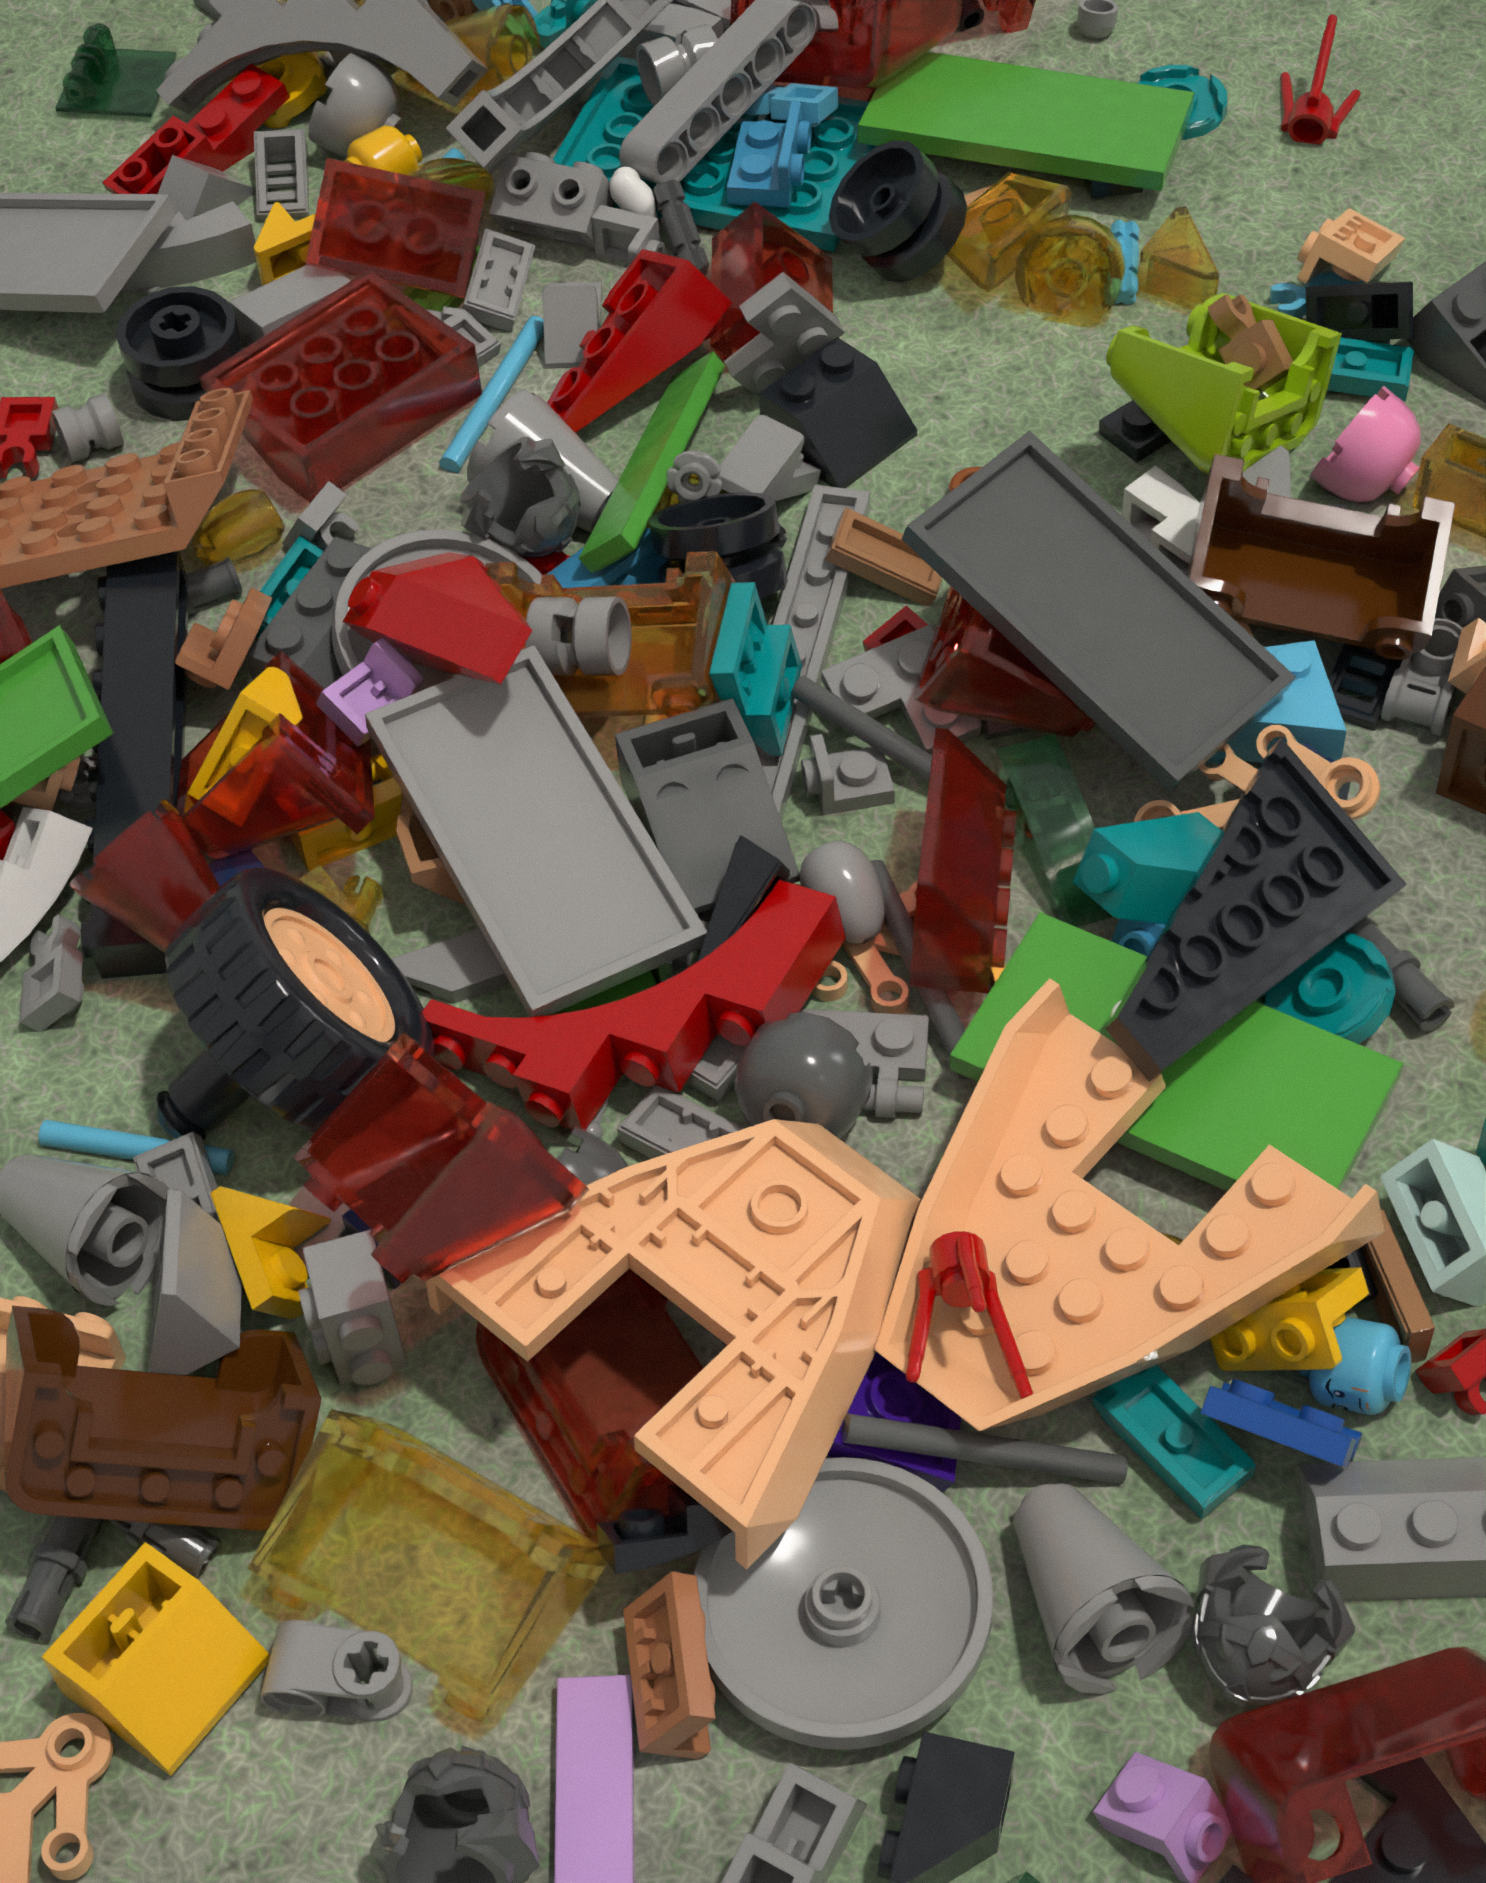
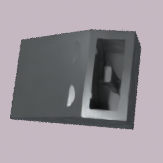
M1486 261L1424 306L1413 317V338L1406 339L1429 368L1486 403Z
M733 698L615 734L620 779L628 800L696 914L715 908L735 843L740 835L781 860L790 870V876L786 882L796 883L800 881V873L755 744Z

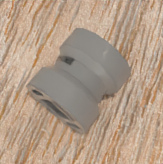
M105 393L88 398L85 406L80 407V410L76 411L70 406H65L51 412L59 438L71 463L87 458L93 447L95 449L102 447L106 450H111L124 445L117 418Z

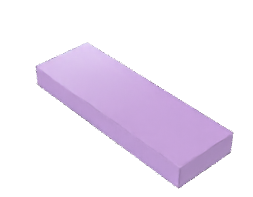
M631 1675L557 1678L554 1883H635L634 1700Z

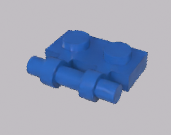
M1235 1378L1232 1379L1231 1384L1225 1382L1222 1388L1209 1387L1201 1410L1203 1415L1341 1467H1348L1350 1460H1353L1356 1455L1362 1433L1344 1427L1345 1419L1305 1404L1302 1405L1301 1410L1275 1401L1274 1392Z

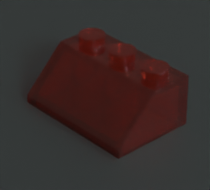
M327 158L306 265L465 299L476 259L485 214V192Z
M755 201L712 238L711 282L733 302L723 314L724 320L720 329L710 338V346L724 360L728 359L760 334L757 329L746 321L739 306L782 272L833 313L832 258Z

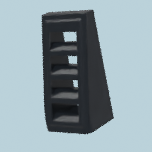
M1344 643L1330 676L1329 683L1343 721L1375 731L1381 719L1390 682L1395 670L1400 668L1403 660L1388 659L1389 661L1360 652L1363 651L1382 657L1374 649ZM1350 671H1351V672L1358 673V674H1361V675H1364V676H1367V677H1370V678H1374V679L1380 680V682L1375 681V680H1372V679H1369V678H1366V677H1362V676H1359V675H1356V674H1353V673H1350ZM1344 689L1372 698L1373 700L1369 703L1341 694L1340 692Z
M740 835L735 843L698 961L709 955L734 935L757 911L779 880L787 881L790 876V870L780 859Z

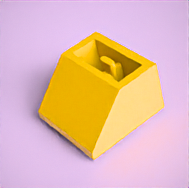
M145 1542L41 1657L63 1695L88 1714L97 1717L109 1730L168 1775L172 1776L269 1662L270 1654L199 1580Z

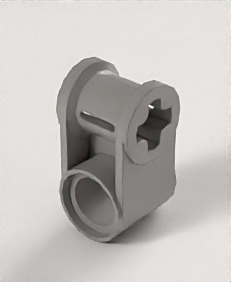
M1435 618L1432 636L1426 647L1420 652L1413 653L1410 658L1404 659L1400 668L1395 670L1385 697L1381 720L1391 722L1394 718L1430 727L1432 735L1442 736L1457 691V687L1448 682L1462 631V627L1459 624L1448 619Z
M289 1620L281 1622L277 1626L260 1694V1701L266 1707L286 1714L289 1713L291 1707L306 1709L305 1716L309 1717L329 1715L367 1721H385L397 1716L408 1705L413 1694V1680L408 1668L401 1662L402 1658L395 1642L386 1634L374 1630L362 1631L335 1628L309 1621ZM377 1669H385V1672H377ZM361 1680H369V1684H362Z

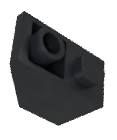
M923 1731L917 1758L905 1755L902 1758L894 1802L904 1804L906 1808L900 1832L887 1829L885 1832L877 1877L889 1879V1883H949L996 1854L999 1848L1013 1780L1015 1752Z

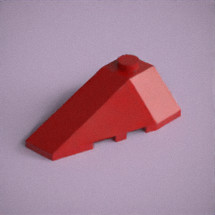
M642 249L603 302L602 307L609 314L601 328L596 332L594 330L587 331L579 346L584 350V358L579 367L569 369L562 375L547 403L575 433L699 347L703 341L711 338L720 329L724 320L723 314L733 302L689 260Z
M452 552L373 570L369 577L363 578L353 589L348 600L350 609L342 621L372 643H375L380 638L386 639L398 652L406 655L413 664L500 685L533 631L515 605L500 593L502 590L501 586L487 575L488 569L482 561L474 556Z

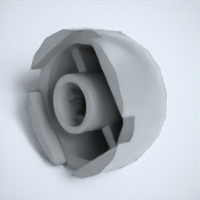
M356 52L346 56L335 68L325 84L333 89L326 105L318 100L315 104L309 123L308 138L325 151L347 159L349 144L354 140L384 125L395 127L401 131L403 118L398 116L401 106L399 88L388 71L376 61Z

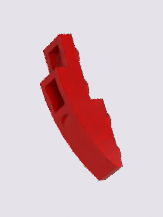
M250 63L187 124L173 115L102 182L105 189L112 194H158L172 155L218 169L222 172L254 152V132L290 98L284 83Z

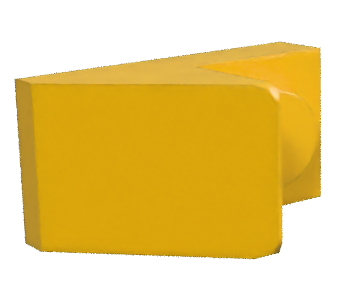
M275 202L253 247L262 286L318 259H322L327 264H330L358 251L352 214L342 202L296 222L279 202Z
M219 1186L210 1195L252 1310L287 1319L303 1315L298 1290L308 1288L306 1284L308 1274L305 1264L293 1248L331 1222L330 1217Z

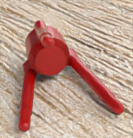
M1334 14L1329 15L1310 91L1300 96L1294 103L1290 74L1283 72L1280 76L1284 114L1281 130L1288 132L1295 142L1319 145L1326 138L1336 139L1341 123L1361 95L1357 89L1351 91L1334 114L1330 99L1326 94L1322 93L1338 21L1337 16Z
M954 1231L943 1234L935 1239L930 1246L929 1257L931 1267L923 1269L917 1274L919 1298L908 1353L906 1380L910 1383H915L920 1378L934 1300L936 1296L940 1295L943 1301L952 1307L964 1308L971 1306L976 1313H982L987 1309L1019 1397L1023 1399L1032 1395L1033 1390L1027 1377V1371L998 1295L995 1273L989 1270L986 1246L983 1239L976 1234L966 1231Z

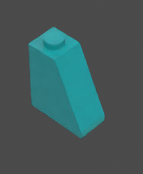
M1199 812L1094 828L1073 883L1114 918L1167 924L1222 830Z

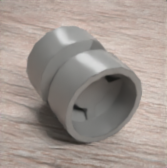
M703 24L684 30L676 35L675 43L669 37L664 36L637 46L636 59L639 76L648 100L653 107L718 40L715 32L709 25Z
M536 597L531 602L526 622L533 631L525 645L526 648L535 645L552 675H574L578 668H580L584 675H622L626 671L630 660L632 629L629 611L622 597H584L579 605L570 597Z

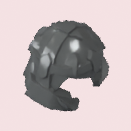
M521 437L490 460L461 494L459 502L464 507L461 526L485 540L488 538L506 546L523 558L545 556L555 551L559 553L566 548L573 540L571 536L577 525L581 504L575 481L571 473L568 474L564 468L565 463L553 440L549 438L534 441L529 437Z
M1244 1544L1230 1549L1229 1552L1212 1555L1201 1564L1196 1602L1199 1603L1198 1610L1195 1609L1192 1621L1193 1647L1207 1676L1220 1689V1696L1230 1703L1244 1708L1247 1704L1265 1706L1286 1700L1290 1702L1309 1691L1324 1674L1322 1670L1335 1660L1352 1639L1355 1633V1626L1344 1605L1343 1593L1333 1582L1323 1579L1319 1580L1312 1590V1594L1318 1602L1294 1597L1269 1585L1251 1572L1253 1570L1267 1569L1269 1553L1263 1547Z
M461 1746L460 1751L449 1747L435 1753L433 1757H426L414 1763L407 1771L409 1777L398 1801L393 1820L375 1825L377 1837L370 1848L371 1855L386 1874L388 1883H525L529 1879L530 1874L540 1867L535 1833L529 1822L528 1807H531L529 1794L518 1773H514L498 1758L487 1755L483 1750H474L465 1746Z

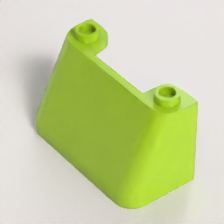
M1221 293L1210 297L1203 305L1198 304L1192 310L1186 326V333L1190 337L1188 345L1177 348L1150 338L1147 329L1131 325L1117 331L1108 347L1106 362L1110 366L1113 380L1202 473L1208 475L1214 454L1243 459L1242 472H1244L1280 445L1288 451L1298 447L1317 425L1342 333L1249 302L1256 322L1260 320H1273L1293 360L1290 363L1288 375L1260 393L1258 390L1244 386V383L1252 380L1254 369L1236 362L1225 364L1219 352V349L1231 340L1216 326L1210 316L1208 306L1222 296L1229 295ZM1229 295L1231 300L1236 298L1235 296Z

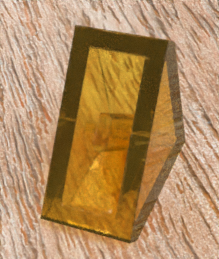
M1186 206L1175 208L1140 252L1138 290L1193 310L1198 304L1203 305L1207 299L1217 295L1220 274Z

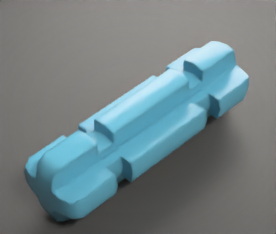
M1119 219L1111 225V234L1109 235L1108 281L1110 285H1108V299L1113 304L1122 302L1125 305H1131L1136 301V292L1138 290L1137 273H1139V243L1137 242L1139 239V226L1133 220L1125 223Z

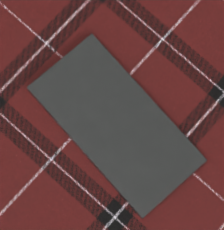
M1030 430L908 524L902 536V540L1169 793L1176 789L1286 692L1296 678L1295 675Z

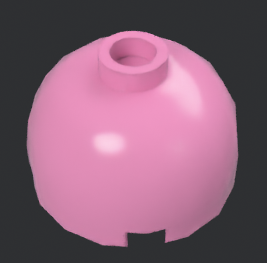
M1383 386L1378 394H1375L1337 438L1334 442L1335 445L1331 449V454L1327 458L1322 457L1310 474V478L1336 497L1356 503L1374 501L1388 489H1391L1398 495L1420 469V467L1412 462L1421 444L1420 426L1414 413L1400 398Z

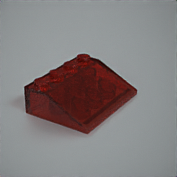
M371 270L361 274L199 377L201 386L206 392L220 388H231L234 393L251 390L254 401L242 435L276 476L309 503L312 502L328 481L339 489L343 488L482 394L475 344Z

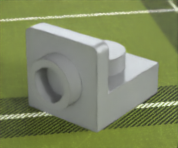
M823 735L810 736L811 758L801 760V772L806 795H818L823 815L895 803V790L883 753L873 747L828 754Z

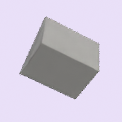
M168 1189L153 1282L148 1372L188 1375L240 1348L242 1280L222 1225L183 1191Z

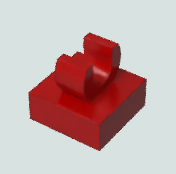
M1486 1328L1463 1332L1415 1370L1424 1386L1431 1393L1454 1392V1398L1458 1407L1472 1416L1484 1415L1486 1413V1401L1483 1400L1479 1391L1482 1379L1486 1381Z

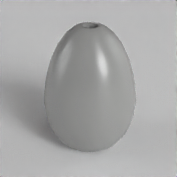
M840 840L826 843L809 853L801 864L800 885L836 896L846 937L845 941L853 944H863L875 938L883 926L885 906L879 878L867 856L855 845Z

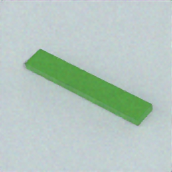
M714 351L673 375L578 558L591 573L602 570L635 550L649 522L648 519L652 516L667 486V470L674 466V458L684 452L724 371L725 365Z

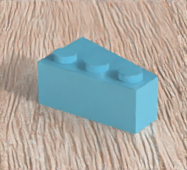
M1315 640L1264 647L1296 678L1286 692L1227 744L1234 751L1235 755L1243 761L1262 763L1263 758L1256 748L1257 737L1267 726L1277 724L1288 728L1296 741L1301 745L1307 742L1323 756L1335 761L1341 759L1346 728ZM1281 737L1274 738L1269 742L1267 753ZM1218 751L1206 762L1222 764V759H1225L1226 753Z

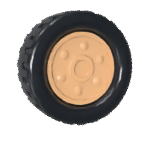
M251 868L236 873L193 912L177 929L168 943L165 955L168 984L181 1014L204 1047L170 1081L168 1091L163 1090L159 1092L154 1106L155 1116L164 1130L175 1139L195 1132L204 1140L206 1138L205 1131L213 1130L221 1125L250 1096L278 1116L300 1128L327 1137H345L375 1118L401 1098L416 1081L418 1082L431 1066L435 1046L432 1029L425 1020L422 1012L424 1008L401 970L380 944L347 912L319 891L288 874L269 868Z

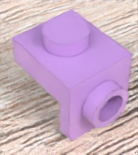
M380 638L371 645L362 663L321 692L316 705L359 747L371 738L366 728L365 713L417 693L423 682V677L406 655L398 652L386 639Z
M1134 1752L1093 1810L1101 1826L1110 1833L1164 1855L1177 1878L1184 1883H1198L1211 1862L1221 1854L1226 1840L1233 1831V1823L1207 1779L1138 1752Z

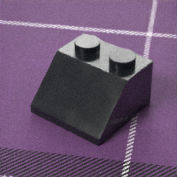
M838 337L759 392L760 415L768 416L802 433L804 436V444L801 453L804 455L803 461L821 469L819 479L831 487L846 489L917 436V428L878 363Z

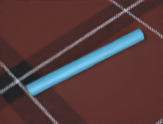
M531 316L525 323L441 457L439 465L442 469L458 473L477 440L480 439L488 426L487 423L498 410L542 339L544 323L541 317Z

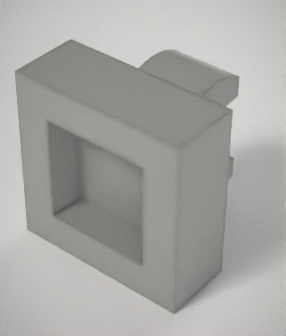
M328 481L298 517L282 544L290 549L299 535H301L311 543L314 540V545L325 551L334 539L330 532H336L343 538L351 539L359 528L357 522L347 514L335 513L347 495Z

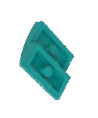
M755 582L731 583L709 675L721 701L733 698L753 742L770 756H782L795 700L790 694L800 677L802 668L791 624L767 625Z

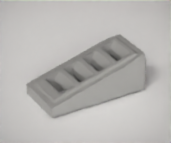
M305 129L255 131L254 152L258 222L266 221L273 204L268 205V202L297 200V203L281 204V206L293 219L308 217L309 163ZM296 161L294 164L268 165L270 162ZM296 174L295 177L268 178L271 175ZM297 187V190L268 192V189Z

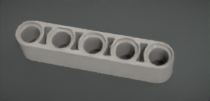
M755 0L629 132L620 148L619 161L621 167H631L639 173L641 179L656 184L672 179L680 182L809 45L814 37L817 24L816 14L812 6L797 0Z

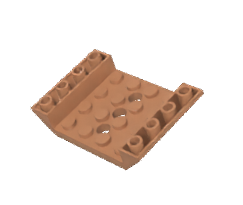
M220 388L202 395L200 401L195 403L181 441L164 447L157 455L139 458L135 453H128L108 460L105 466L85 470L82 465H72L57 470L51 475V478L31 482L30 477L23 476L0 484V589L186 549L226 480L254 401L251 390L234 393L231 388Z

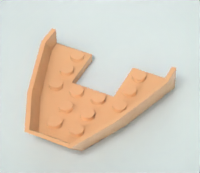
M1049 978L1005 1025L924 1194L913 1222L874 1350L906 1374L909 1347L919 1298L917 1274L919 1271L931 1267L929 1257L930 1246L935 1239L943 1234L954 1231H966L976 1234L983 1239L986 1246L989 1270L995 1273L998 1295L1027 1371V1377L1033 1394L1023 1399L1019 1397L987 1309L982 1313H976L971 1306L964 1308L952 1307L946 1304L940 1295L936 1296L934 1300L925 1356L922 1362L920 1378L916 1383L978 1431L1043 1415L1195 1348L1385 1233L1378 1193L1365 1184L1353 1198H1350L1269 1144L1182 1243L1177 1245L1083 1179L1166 1088L1163 1076L1160 1073L1149 1082L1119 1045L1071 1015L1060 985Z
M773 1119L627 1166L423 1261L429 1305L431 1309L441 1315L456 1302L528 1362L630 1268L724 1342L727 1346L634 1435L635 1451L735 1532V1560L747 1570L798 1518L843 1423L845 1415L876 1353L874 1350L922 1199L823 1126L815 1123Z

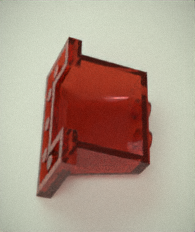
M281 650L264 666V670L267 667H275L284 671L289 676L303 717L298 727L279 713L262 730V737L199 800L187 793L230 711L181 760L175 829L201 851L218 860L338 819L358 835L375 818L370 739L358 747L316 705L324 688Z

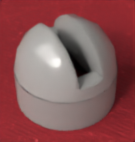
M1081 0L1077 16L1079 30L1085 37L1101 40L1114 29L1117 22L1118 5L1111 0Z

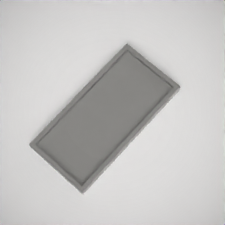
M0 193V310L105 313L178 212L170 194Z
M535 645L520 651L501 685L459 675L365 713L367 730L529 1017L548 1016L702 947L707 933L706 928Z

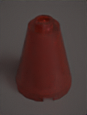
M167 799L159 802L155 811L160 817L159 820L150 811L145 813L93 859L96 865L89 870L93 876L90 881L80 872L69 885L78 895L166 954L168 943L177 929L221 886L179 812Z

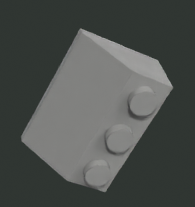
M1486 1457L1349 1462L1348 1467H1341L1331 1462L1301 1463L1297 1465L1314 1587L1320 1579L1329 1580L1343 1593L1344 1601L1486 1596Z

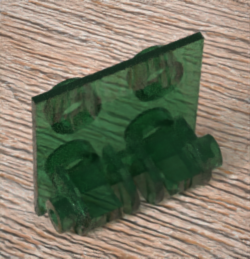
M97 23L89 26L83 35L84 44L78 46L71 61L72 70L64 76V89L56 104V112L152 117L160 97L156 89L164 82L166 71L177 57L176 52L115 48L111 31L106 25Z

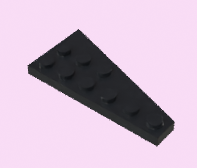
M1282 737L1268 751L1105 1028L1149 1082L1382 906L1407 885Z

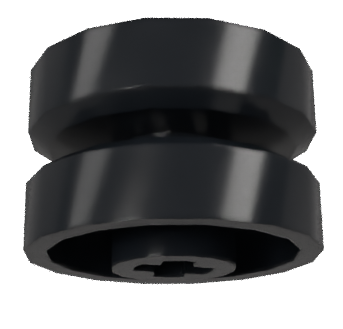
M893 140L873 148L857 160L846 173L832 197L829 220L832 232L858 255H861V258L884 279L893 282H905L922 276L936 266L955 245L965 224L967 203L963 191L945 174L936 169L935 164L909 141Z
M195 286L169 287L144 296L132 304L119 320L116 337L122 358L127 367V377L131 391L137 404L152 416L172 421L189 420L196 401H200V397L205 393L220 388H231L234 393L242 392L246 387L248 366L245 353L240 345V332L236 315L229 301L216 292Z
M745 492L706 496L697 500H688L671 505L656 512L648 519L655 554L669 559L657 570L664 605L674 609L697 610L701 606L714 601H727L731 583L755 582L759 598L761 599L781 590L788 582L784 554L781 547L768 543L780 532L776 503L772 496L762 493Z

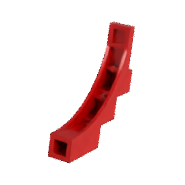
M779 880L757 911L734 935L713 952L683 972L626 998L585 1010L520 1018L485 1017L433 999L428 1002L422 1012L426 1022L432 1029L435 1044L433 1057L439 1063L453 1070L465 1068L488 1076L492 1081L505 1088H515L517 1086L526 1112L542 1125L547 1127H557L560 1125L572 1130L576 1125L586 1130L623 1074L639 1085L647 1087L657 1085L679 1093L717 1034L735 1045L747 1046L758 1028L769 1020V1024L774 1021L785 1020L789 1013L800 1012L846 937L836 896Z

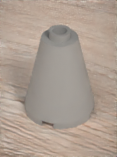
M520 390L507 399L487 423L495 429L487 445L477 440L467 466V481L470 483L490 460L521 437H529L534 441L550 438L553 440L565 463L564 468L568 474L571 473L579 491L581 507L579 508L576 527L592 533L619 479L541 396L533 392L531 394L527 390Z
M23 1154L10 1160L0 1170V1215L80 1296L94 1303L112 1306L120 1304L114 1298L121 1296L131 1285L134 1294L138 1295L154 1279L166 1196L169 1188L164 1182L146 1173Z
M1063 1483L1044 1484L1032 1489L1024 1496L1015 1513L1013 1525L1052 1658L1065 1684L1080 1693L1104 1694L1116 1691V1688L1108 1679L1109 1677L1134 1666L1137 1668L1139 1680L1154 1674L1178 1653L1191 1635L1192 1619L1188 1614L1189 1606H1195L1187 1589L1073 1486Z

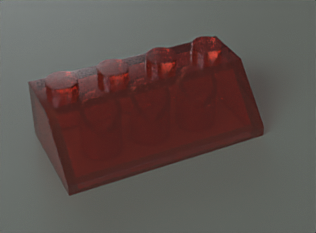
M935 728L917 882L910 986L988 993L991 967L1004 968L1007 929L994 927H1007L1011 888H1001L998 886L1010 887L1014 849L1008 848H1013L1017 811L1004 810L1006 784L949 729Z

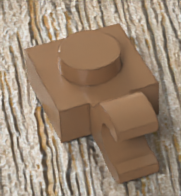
M1224 295L1208 306L1210 316L1216 326L1231 340L1219 349L1225 364L1236 362L1254 369L1252 380L1244 383V386L1262 393L1288 375L1290 363L1293 360L1273 320H1260L1256 322L1252 308L1244 295H1239L1233 300L1230 299L1229 295Z

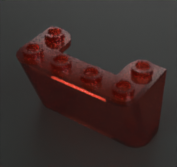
M1464 1646L1447 1648L1243 1712L1223 1721L1211 1738L1209 1746L1210 1765L1246 1875L1253 1879L1254 1883H1316L1371 1865L1372 1861L1345 1781L1445 1749L1453 1775L1460 1787L1473 1798L1486 1802V1657L1479 1651ZM1319 1809L1327 1812L1335 1819L1339 1827L1340 1840L1338 1847L1331 1856L1324 1860H1314L1308 1857L1315 1838L1313 1820L1310 1814L1311 1810Z

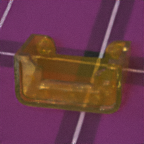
M331 1409L254 1554L248 1569L269 1581L270 1583L265 1590L266 1593L290 1608L305 1611L309 1602L319 1605H330L369 1630L386 1634L395 1642L397 1647L440 1672L437 1680L448 1691L443 1701L450 1708L468 1718L483 1722L486 1715L501 1716L506 1712L599 1581L607 1562L598 1552V1542L407 1431L377 1418Z

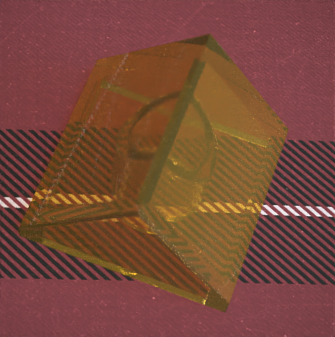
M1008 172L967 206L964 227L955 245L946 255L980 289L989 293L1064 232L1072 199L1069 187Z

